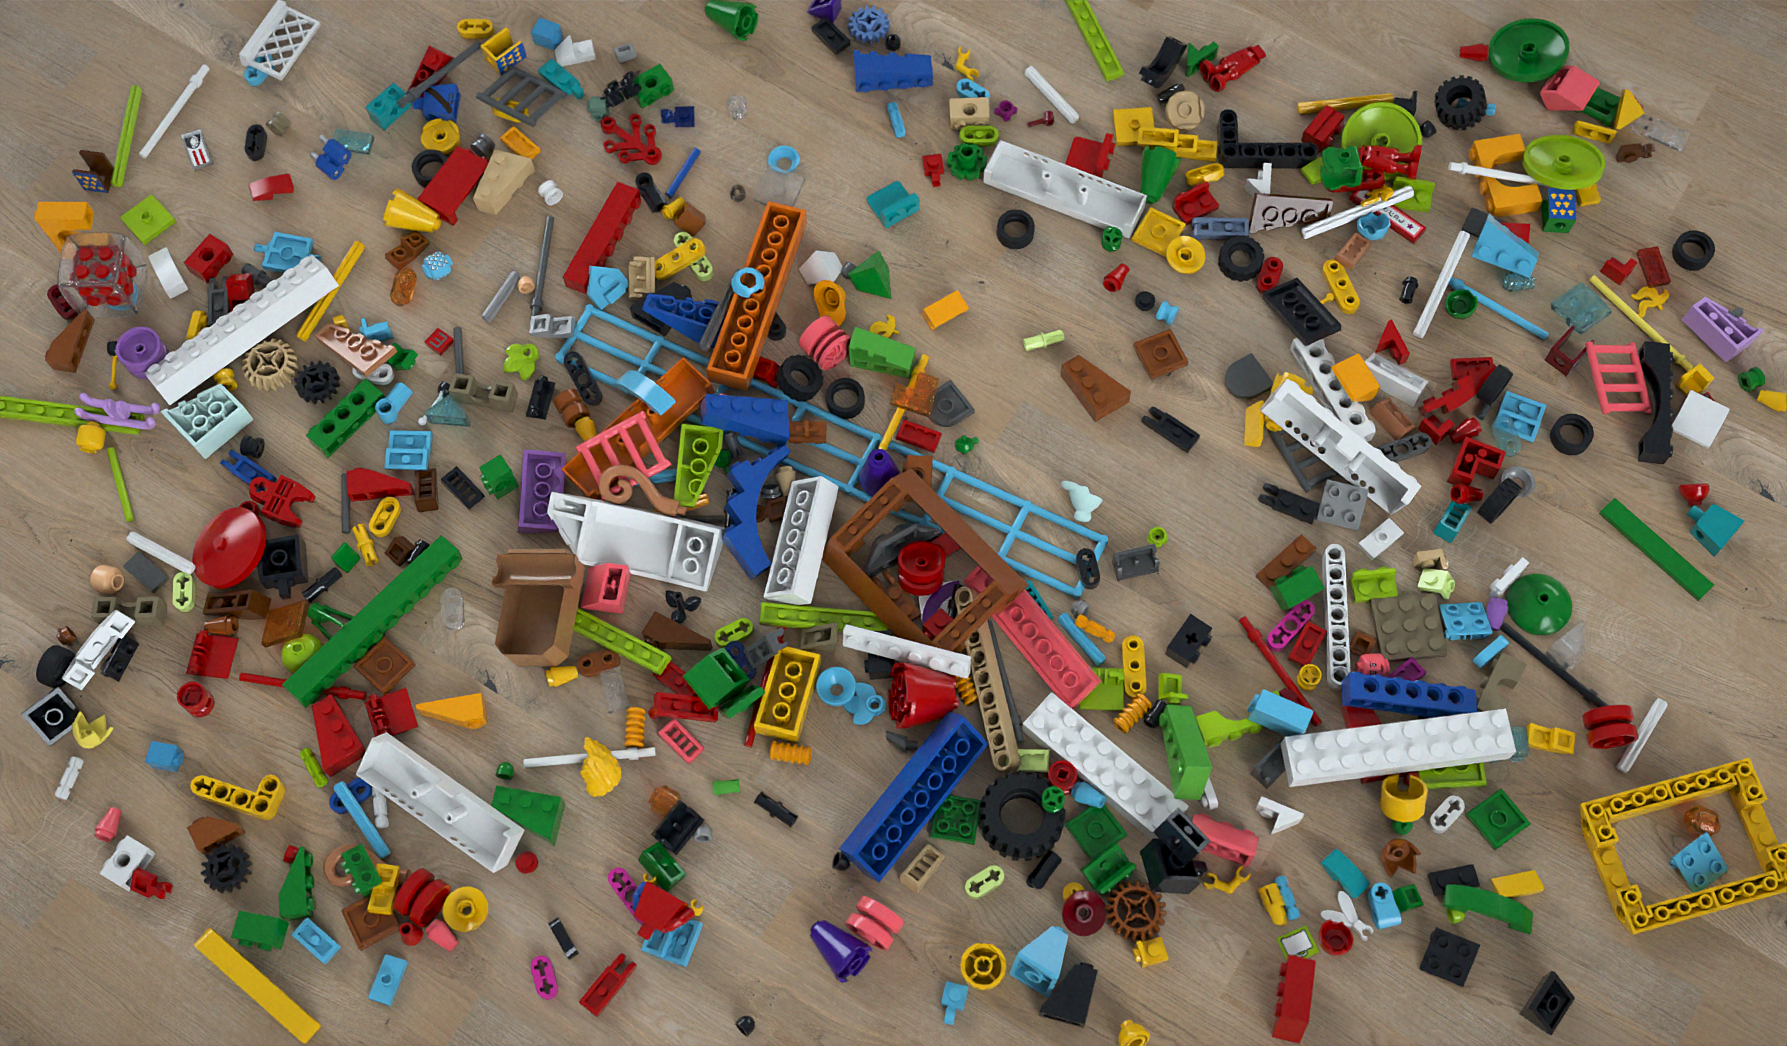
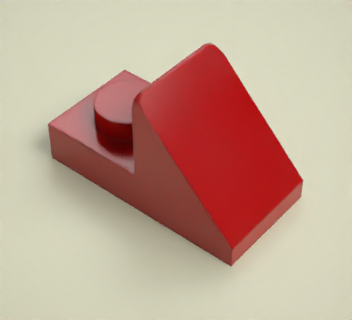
M1391 319L1387 322L1375 353L1389 349L1391 357L1396 360L1398 365L1407 362L1410 352Z

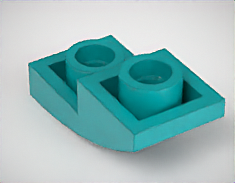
M1334 849L1320 863L1333 881L1340 882L1351 899L1357 898L1370 885V882L1363 873L1338 849Z

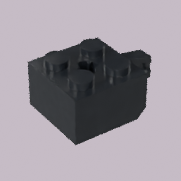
M299 534L267 539L263 555L258 563L260 583L265 589H278L282 600L291 599L292 586L308 583L306 543Z
M1153 838L1140 851L1151 892L1190 894L1200 885L1198 876H1202L1207 871L1206 863L1192 859L1185 866L1158 838Z

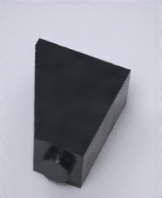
M672 282L653 293L673 296L679 300H685L686 297L692 298L691 290L686 285H679L676 282ZM647 297L631 305L630 312L635 320L664 337L671 330L672 327L642 310Z
M1081 962L1080 965L1075 964L1041 1006L1039 1016L1084 1028L1098 970L1093 969L1094 966L1088 963Z

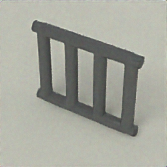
M509 65L507 72L483 93L478 92L476 98L532 127H535L537 120L561 98L566 99L567 93L512 65ZM514 75L522 79L498 101L490 97ZM529 83L537 86L514 109L506 105ZM545 91L553 94L531 116L528 117L521 113Z
M1289 422L1286 427L1291 428L1292 422ZM1268 429L1273 441L1306 493L1311 491L1313 486L1339 475L1332 468L1307 480L1302 469L1322 460L1318 456L1312 455L1296 462L1291 452L1304 447V445L1299 441H1295L1286 446L1281 435L1288 432L1284 429L1276 432ZM1308 436L1302 438V440L1307 441Z

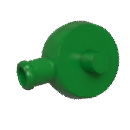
M962 435L961 438L955 441V449L958 452H962V454H967L974 449V444H977L979 439Z
M721 449L715 462V466L723 468L725 474H728L730 471L731 453L726 449Z
M1392 820L1391 827L1396 834L1406 835L1412 830L1413 822Z

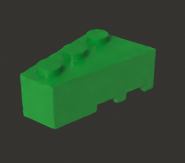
M496 785L491 806L523 829L555 847L565 808L563 799L558 796Z

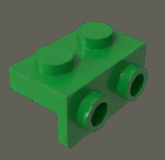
M1114 842L1082 867L1080 871L1095 892L1107 894L1115 888V884L1120 880L1129 878L1136 865L1128 860L1118 843Z
M359 844L341 854L344 859L341 865L347 875L352 874L355 881L351 882L357 895L362 893L366 897L372 894L371 889L380 885L382 880L363 844Z

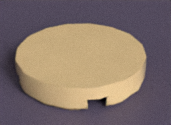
M1185 90L1171 96L1165 108L1166 118L1171 126L1185 131L1195 128L1202 121L1205 111L1201 98L1194 92Z

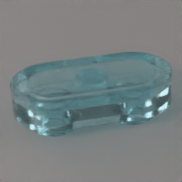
M1506 415L1498 416L1492 423V431L1500 450L1506 451L1505 456H1515L1519 453L1522 446L1515 424ZM1505 422L1507 429H1502L1500 423ZM1508 442L1514 443L1513 449L1508 448Z

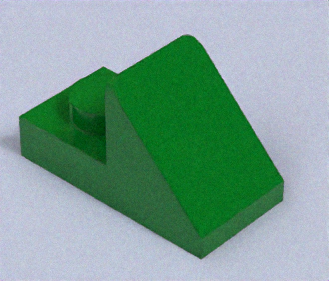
M1214 41L1208 46L1204 45L1199 51L1190 42L1188 43L1185 73L1187 78L1200 70V63L1202 61L1209 60L1211 62L1217 58L1219 46Z

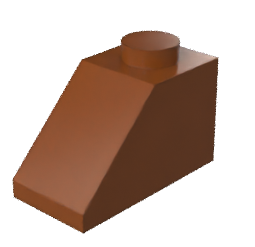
M209 816L198 818L192 825L187 827L197 850L204 855L212 852V848L217 849L221 844L225 845L245 833L244 829L236 823Z

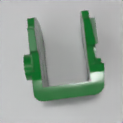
M1350 146L1346 149L1327 147V149L1323 150V166L1320 168V176L1325 188L1332 191L1341 189V186L1356 187L1361 184L1363 167L1357 146Z

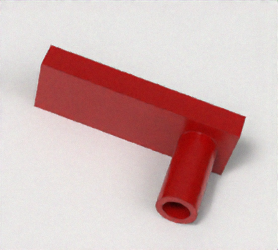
M656 692L654 694V706L648 710V715L653 720L663 716L715 723L718 721V706L709 710L699 697Z

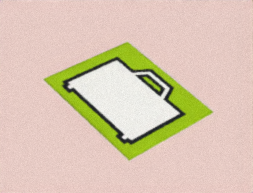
M1307 925L1276 938L1286 960L1289 954L1308 958L1320 953Z

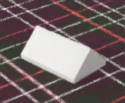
M1375 352L1365 361L1367 367L1379 383L1381 390L1414 407L1429 382Z

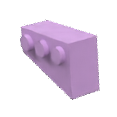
M1704 297L1689 309L1682 318V321L1727 363L1752 345L1764 330L1759 327L1757 329L1745 323L1746 320L1740 317L1738 319L1727 313L1728 309Z

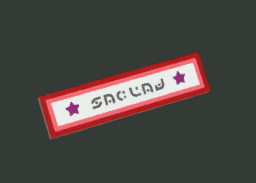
M1372 190L1354 191L1350 195L1349 200L1357 206L1361 205V201L1371 197L1367 196L1366 193L1372 192ZM1390 205L1373 212L1376 216L1382 213L1386 214L1390 219L1389 228L1412 244L1421 237L1427 228L1395 205Z

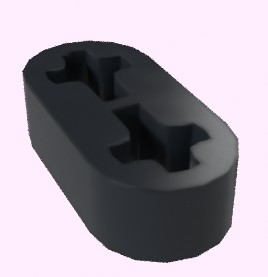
M252 125L247 130L245 152L252 161L262 159L265 154L267 133L261 125Z
M1083 548L1076 555L1080 582L1084 588L1094 589L1100 582V572L1096 556L1091 549ZM1083 555L1090 558L1089 566H1086L1085 561L1081 560ZM1089 571L1091 577L1094 578L1092 583L1089 580H1085Z
M557 917L548 924L568 960L578 955L579 953L560 919Z

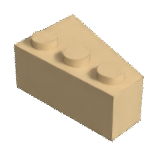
M495 149L473 197L477 210L497 215L512 198L511 195L524 185L523 182L527 177L535 173L532 159Z

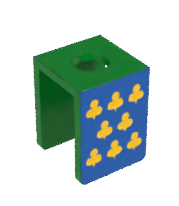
M1549 188L1547 191L1548 200H1543L1541 203L1543 232L1569 233L1576 221L1575 190Z

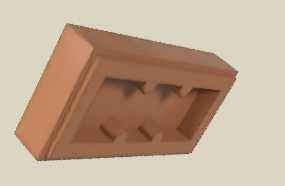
M1355 232L1334 260L1351 271L1370 248L1372 242Z

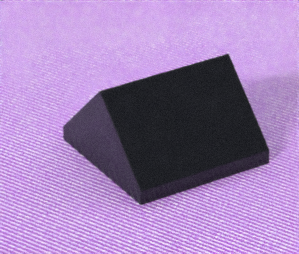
M57 686L23 711L21 715L41 738L51 746L72 730V724L81 710L70 695Z
M1551 971L1543 976L1519 1014L1545 1033L1552 1035L1575 997L1557 973Z

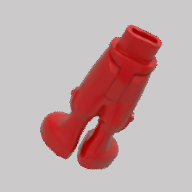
M1259 45L1249 46L1227 57H1223L1219 64L1215 66L1209 60L1202 61L1200 63V73L1205 82L1210 81L1209 85L1213 91L1220 92L1225 89L1226 83L1229 80L1239 79L1243 74L1258 65L1261 59L1266 57V53Z
M1363 145L1362 148L1357 147L1363 166L1379 169L1389 174L1399 172L1411 180H1416L1422 145H1415L1409 153H1400L1396 148L1367 145L1365 147Z

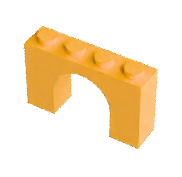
M1513 134L1476 140L1473 142L1471 149H1469L1468 155L1470 161H1473L1474 166L1492 169L1499 164L1521 161L1526 149L1521 135ZM1475 175L1480 183V193L1485 198L1486 211H1489V214L1497 218L1538 211L1543 201L1537 184L1509 187L1501 184L1496 178Z
M38 202L37 210L34 211V219L66 260H72L73 256L77 255L82 248H87L89 244L97 245L100 249L107 247L108 244L116 245V242L109 233L75 231L91 230L94 211L87 202Z

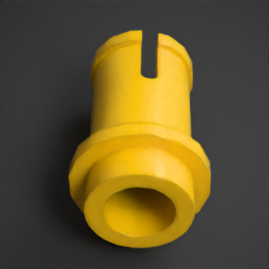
M679 196L669 205H664L661 213L665 219H673L674 215L686 202Z

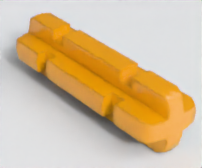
M1082 614L1077 616L1074 623L1077 627L1081 629L1083 627L1085 631L1098 638L1102 637V640L1107 643H1111L1114 640L1115 632L1112 630H1106V627L1091 619L1089 621L1088 617Z

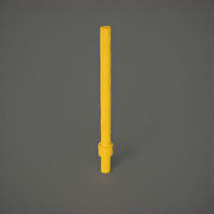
M922 354L917 366H914L909 384L878 449L887 450L918 381L924 376V369L929 356Z

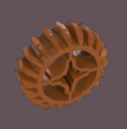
M1136 880L1135 886H1132V883L1127 881L1126 888L1119 884V892L1113 889L1111 891L1113 897H1108L1106 900L1111 905L1105 906V910L1110 912L1105 918L1106 920H1113L1109 924V928L1117 926L1115 935L1118 936L1122 931L1124 933L1123 940H1126L1128 935L1132 936V942H1136L1137 936H1139L1141 942H1144L1145 934L1148 938L1152 939L1154 937L1152 930L1159 933L1161 929L1158 925L1163 926L1165 923L1160 917H1166L1167 912L1160 909H1163L1166 903L1158 902L1162 899V894L1155 896V892L1147 889L1149 885L1147 882L1144 883L1143 887H1140L1139 880ZM1128 895L1143 896L1137 901H1133L1129 897L1125 898ZM1119 902L1127 913L1123 921L1117 912V904ZM1148 902L1151 903L1154 910L1153 921L1145 911V906ZM1141 905L1139 913L1132 915L1130 918L1132 909H1136ZM1136 921L1140 922L1142 925L1145 923L1147 926L1142 928H1132L1128 925Z

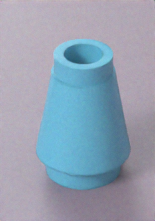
M1078 781L1071 792V797L1078 803L1102 808L1106 801V796L1102 795L1085 781Z

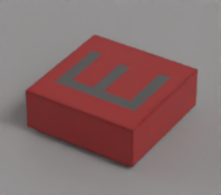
M437 328L424 342L426 346L441 356L452 345L454 340Z

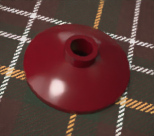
M1081 890L1071 894L1066 899L1062 908L1064 925L1070 932L1078 936L1095 934L1102 928L1106 920L1107 910H1105V903L1099 895L1092 891ZM1085 908V914L1080 916L1079 910Z

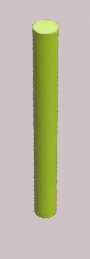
M110 447L106 451L126 522L134 521V516L116 450L114 447Z

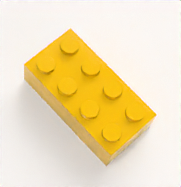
M785 647L778 651L774 657L764 690L765 694H763L755 720L754 728L756 734L796 744L799 743L822 664L819 654L791 647Z

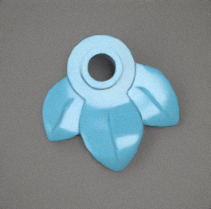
M856 683V696H853L847 704L843 705L847 712L855 714L853 723L857 725L869 723L874 716L883 714L886 709L884 698L876 695L874 688L865 683ZM877 703L879 707L877 709L871 708V705Z

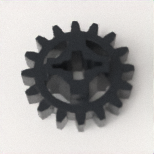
M320 360L317 365L313 361L310 362V367L303 365L304 371L297 372L300 377L294 378L296 382L294 387L300 398H304L307 403L311 400L315 405L318 400L322 404L325 403V398L331 400V394L338 393L335 387L341 386L338 381L340 376L335 367H331L328 362L323 365Z
M231 843L228 848L224 844H221L220 850L212 848L214 854L212 856L206 854L205 857L208 859V862L201 864L206 868V870L201 872V875L206 877L203 880L204 883L210 884L209 888L214 891L217 889L222 894L225 889L229 893L233 892V887L241 889L240 883L248 882L245 876L252 874L247 869V867L252 865V862L247 860L250 857L249 854L243 853L244 849L241 847L236 848Z

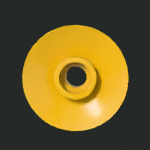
M1179 236L1174 238L1167 246L1166 259L1175 271L1182 274H1193L1204 265L1206 258L1205 250L1202 244L1195 238ZM1181 255L1186 256L1187 260L1182 259Z
M474 887L458 888L451 892L444 902V919L456 931H473L485 921L489 909L488 901L485 895ZM470 907L471 912L468 915H465V908Z

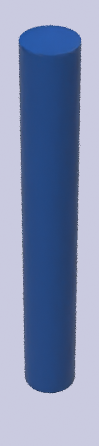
M694 148L665 193L667 197H673L701 153L699 149Z

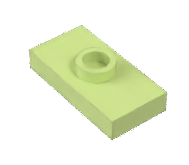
M1018 749L1021 765L1016 772L1048 773L1050 768V750ZM1008 757L1005 759V766L1009 763Z

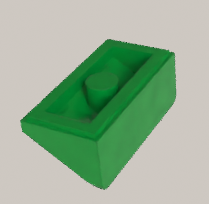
M659 842L642 851L638 859L653 879L656 876L658 885L666 892L687 875Z

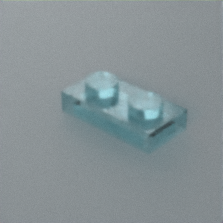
M335 129L332 139L337 140L350 152L366 155L370 154L375 139L373 134Z

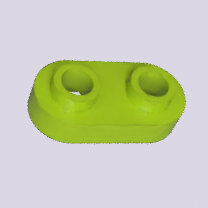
M965 126L960 131L961 143L976 144L978 147L993 146L999 139V132L994 126Z

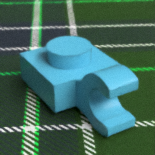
M946 981L941 1006L947 1007L944 1018L945 1024L953 1025L956 1009L964 1010L968 986Z

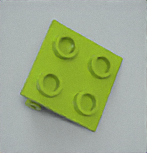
M1090 667L1102 682L1080 703V709L1122 711L1124 708L1123 668Z

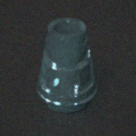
M1514 272L1505 274L1503 277V288L1509 292L1534 289L1536 284L1534 277L1528 278Z

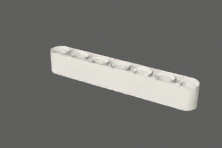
M1331 544L1326 548L1322 557L1324 624L1327 631L1325 634L1326 671L1329 688L1333 691H1342L1341 682L1336 681L1334 676L1338 675L1344 679L1350 672L1345 551L1342 546ZM1329 554L1336 555L1338 559L1330 558ZM1329 574H1335L1339 579L1335 580ZM1330 594H1336L1340 599L1335 600ZM1331 614H1337L1341 620L1333 619ZM1337 634L1342 640H1335L1332 635ZM1333 655L1341 656L1343 661L1335 660Z

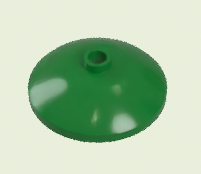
M1544 574L1525 575L1516 580L1508 591L1506 598L1507 606L1509 607L1508 614L1512 621L1527 633L1539 636L1554 634L1560 631L1571 617L1572 600L1570 594L1558 580ZM1540 597H1544L1546 602H1543Z

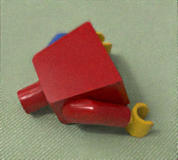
M647 873L643 875V882L640 883L633 893L634 917L643 921L637 935L648 941L655 929L664 934L672 932L686 924L694 916H700L704 905L700 908H695L697 899H693L690 907H688L689 904L657 887L656 876L653 880L649 881Z

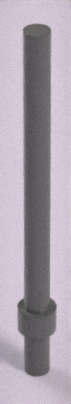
M476 41L416 88H411L407 91V95L397 101L398 106L403 108L411 101H416L421 96V93L478 51L482 44Z
M552 216L546 217L534 298L531 299L530 305L532 309L531 316H538L543 307L542 294L554 217Z
M988 620L1016 742L1020 744L1025 742L1021 728L1023 723L1021 716L1017 714L993 623L991 620Z

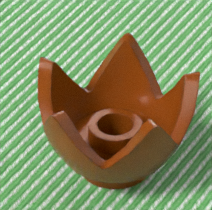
M1394 838L1384 845L1380 861L1383 862L1390 878L1393 877L1399 868L1415 874L1417 867L1416 855H1421V853L1411 842L1401 838Z

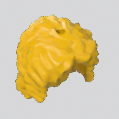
M590 737L584 738L585 745L583 747L588 755L583 760L584 764L581 766L580 774L584 778V782L587 783L586 790L592 797L605 796L606 793L611 792L622 778L621 767L605 745L598 743L597 740H593Z

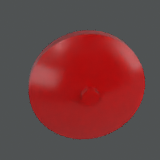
M242 507L227 509L211 519L201 531L193 550L192 563L196 566L194 572L198 579L212 588L225 589L237 585L248 577L259 563L266 545V529L262 519L257 514Z

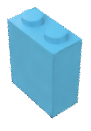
M1265 689L1259 695L1255 694L1247 709V712L1250 713L1248 720L1286 737L1303 735L1314 712Z

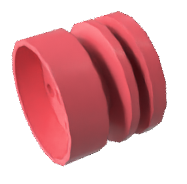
M822 316L804 331L799 340V347L809 357H813V360L824 371H828L840 364L849 354L851 337L844 330H839L838 324L829 316Z

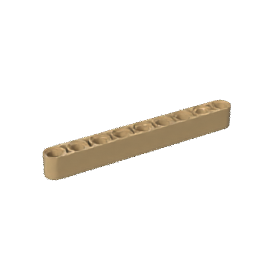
M967 587L959 588L955 594L958 614L972 603L980 593ZM986 621L965 641L968 656H971V670L993 764L998 770L1015 773L1021 765V759L1018 754V746L988 621ZM999 716V721L996 724V718ZM1004 737V742L1001 745L1000 741ZM1008 757L1009 763L1005 766V759Z

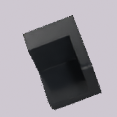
M1413 91L1410 99L1396 97L1394 104L1404 108L1414 117L1417 106V91Z

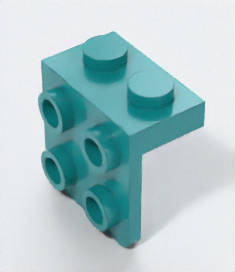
M895 181L866 198L868 205L885 229L919 211V197L915 192L909 195L900 181Z

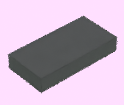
M139 551L123 565L129 573L153 594L169 579Z

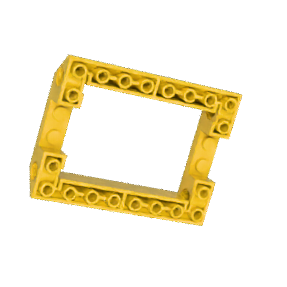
M1750 758L1584 802L1579 805L1582 834L1615 916L1632 935L1787 892V843H1778L1765 814L1762 803L1768 799ZM1729 792L1763 874L1644 907L1638 885L1631 886L1614 846L1619 841L1615 829L1610 824Z

